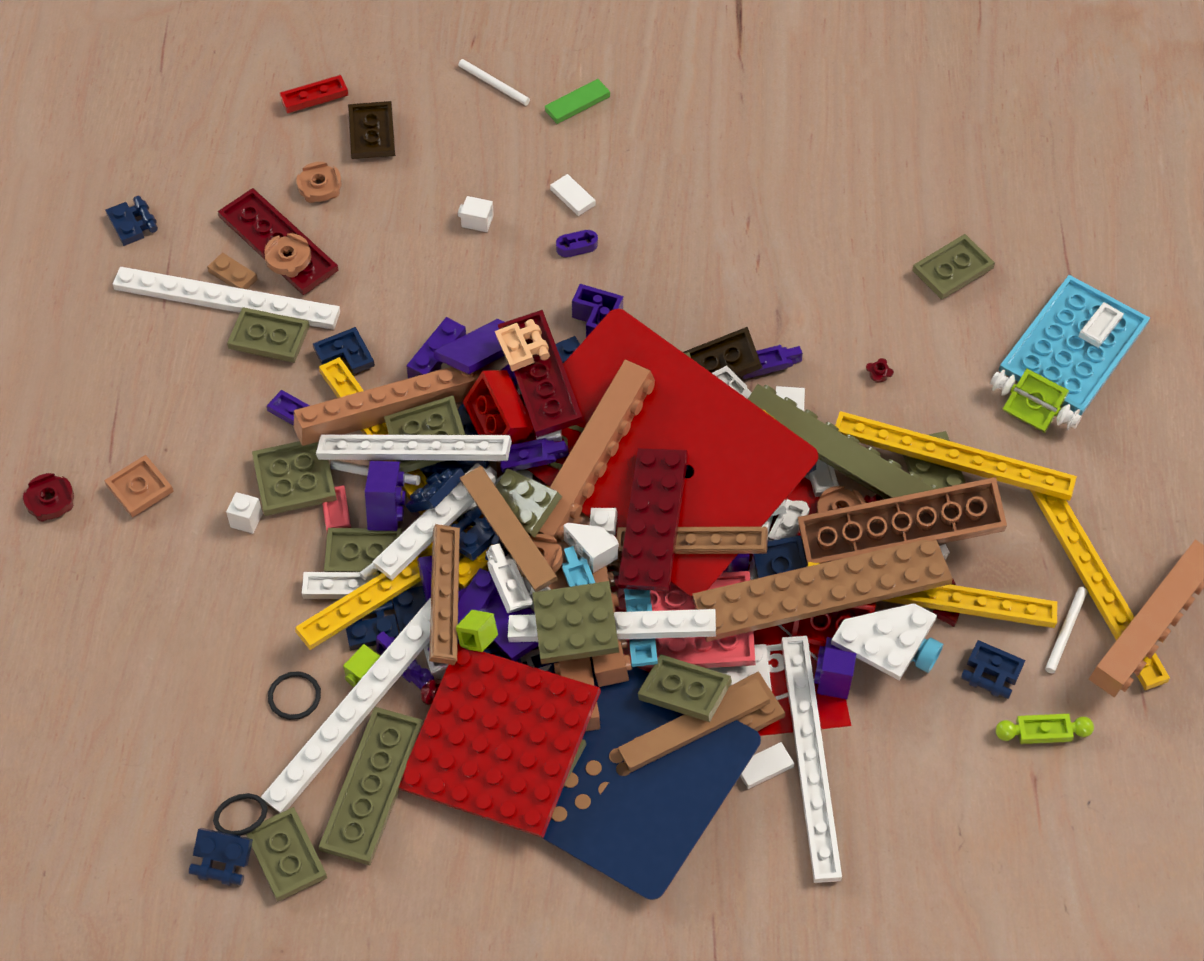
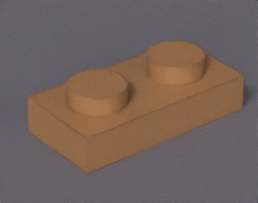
M223 252L207 266L209 273L231 287L248 289L258 280L256 273Z

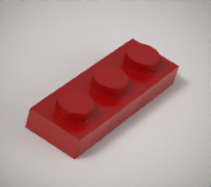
M341 75L280 92V98L287 114L349 95Z

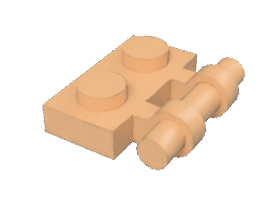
M532 319L525 322L526 327L522 329L515 323L495 331L511 371L534 363L532 355H539L541 360H547L550 357L548 352L549 346L541 337L542 331ZM531 339L533 343L527 345L525 340Z

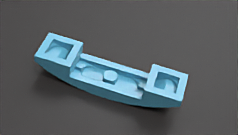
M624 589L627 612L652 611L650 590ZM655 638L629 639L632 667L658 664Z

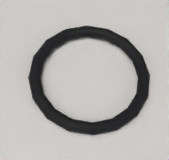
M300 671L288 672L279 676L271 684L268 691V703L271 710L279 717L288 720L301 719L310 715L317 708L321 699V688L317 680L311 675ZM289 677L305 678L313 684L316 690V698L313 704L306 711L299 714L281 712L273 701V693L276 686Z
M250 793L238 794L220 804L215 811L213 823L215 829L219 832L242 836L254 831L262 824L266 818L268 808L265 800L258 795ZM241 799H252L260 803L262 808L261 816L250 827L230 831L220 826V814L229 804Z

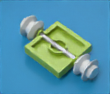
M1027 368L1017 384H1015L1014 375H1011L1009 378L1005 376V370H1002L1000 373L996 372L990 382L993 385L992 391L999 388L1002 390V396L1012 393L1003 407L1004 412L1046 433L1055 416L1057 417V425L1067 424L1068 431L1071 427L1075 429L1082 418L1079 415L1080 409L1073 412L1070 410V404L1062 407V409L1060 408L1069 394L1068 389Z

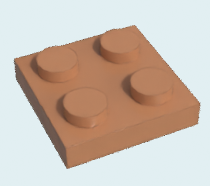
M146 455L104 480L108 489L132 518L174 492L170 483Z

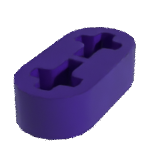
M592 230L559 236L556 240V252L561 257H572L595 251L598 246V235Z

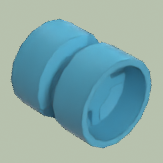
M931 637L924 639L912 659L915 662V666L929 673L936 663L944 644Z

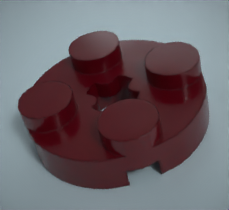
M45 473L33 478L28 483L29 487L26 493L25 491L23 493L26 509L39 521L58 518L71 511L74 506V491L71 483L67 478L55 476L54 473ZM50 493L54 495L53 498L44 500L46 498L45 494Z

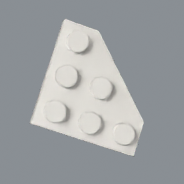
M913 603L844 619L832 638L831 644L843 651L857 653L856 658L900 681L934 624L937 615Z

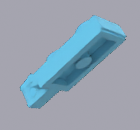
M573 546L565 548L566 563L562 564V569L568 587L595 583L587 559H584V557L578 559Z

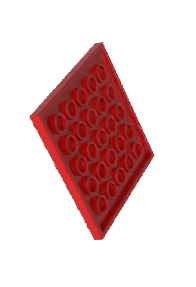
M457 644V662L455 665L448 664L407 761L399 789L543 838L601 690L599 687L486 652L468 650Z

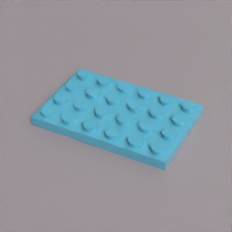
M1068 275L1001 363L999 371L1005 370V375L1009 377L1014 375L1015 380L1019 382L1027 368L1068 389L1069 394L1061 406L1064 407L1070 404V410L1075 412L1080 409L1079 415L1082 416L1145 329L1150 317ZM1104 302L1124 314L1109 336L1097 348L1078 336Z

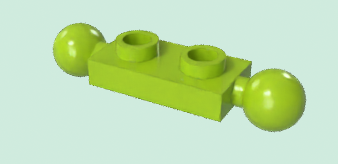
M1070 714L1017 716V725H1014L1009 720H1003L997 724L995 729L997 737L1003 741L1012 740L1015 735H1019L1020 744L1072 742L1074 738L1073 733L1079 737L1090 736L1094 731V723L1088 717H1079L1074 722H1071Z

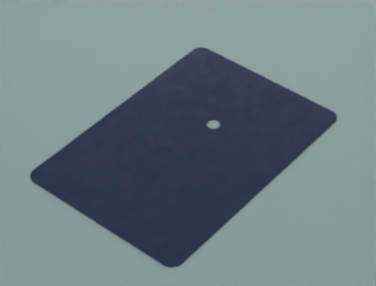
M540 654L531 657L535 668L551 664L547 671L555 674L554 663L559 662L541 664ZM590 657L594 686L599 687L595 675L592 657ZM636 666L632 667V670H628L629 681L599 687L601 693L597 704L600 729L585 731L582 739L586 741L587 745L572 771L578 777V784L573 788L564 786L556 804V807L561 806L566 809L567 817L561 822L554 821L551 817L543 839L644 898L655 900L660 898L667 890L759 748L761 737L753 728L735 720L631 772L627 776H620L616 772V767L619 763H613L609 758V754L613 749L684 715L639 700L638 692L649 673ZM593 760L598 761L602 766L601 772L594 776L589 775L586 771L587 763ZM609 782L600 795L598 791L600 784ZM580 794H586L591 799V804L586 809H579L575 805V799Z

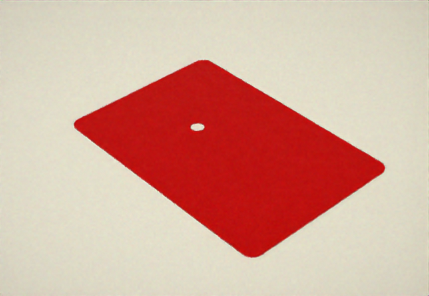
M623 309L611 310L563 363L584 421L576 426L582 428L586 427L624 360L650 370L655 379L654 388L645 397L640 413L635 415L631 421L629 432L621 438L616 454L611 456L606 464L607 468L604 475L596 481L593 494L582 505V513L589 518L591 508H616L617 523L616 534L614 535L616 539L617 527H626L638 448L687 450V465L693 467L694 474L691 478L685 479L678 527H762L818 461L819 455L815 447ZM565 428L562 429V435L568 440L570 454L582 433ZM534 429L524 442L537 440ZM567 457L556 459V463L563 465ZM548 465L527 469L549 487L560 471ZM674 554L671 582L692 597L693 593L708 590L738 554Z

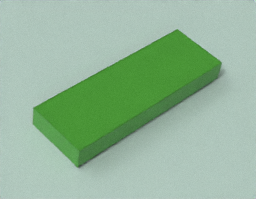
M596 79L545 105V111L558 124L609 98L610 91L599 79Z

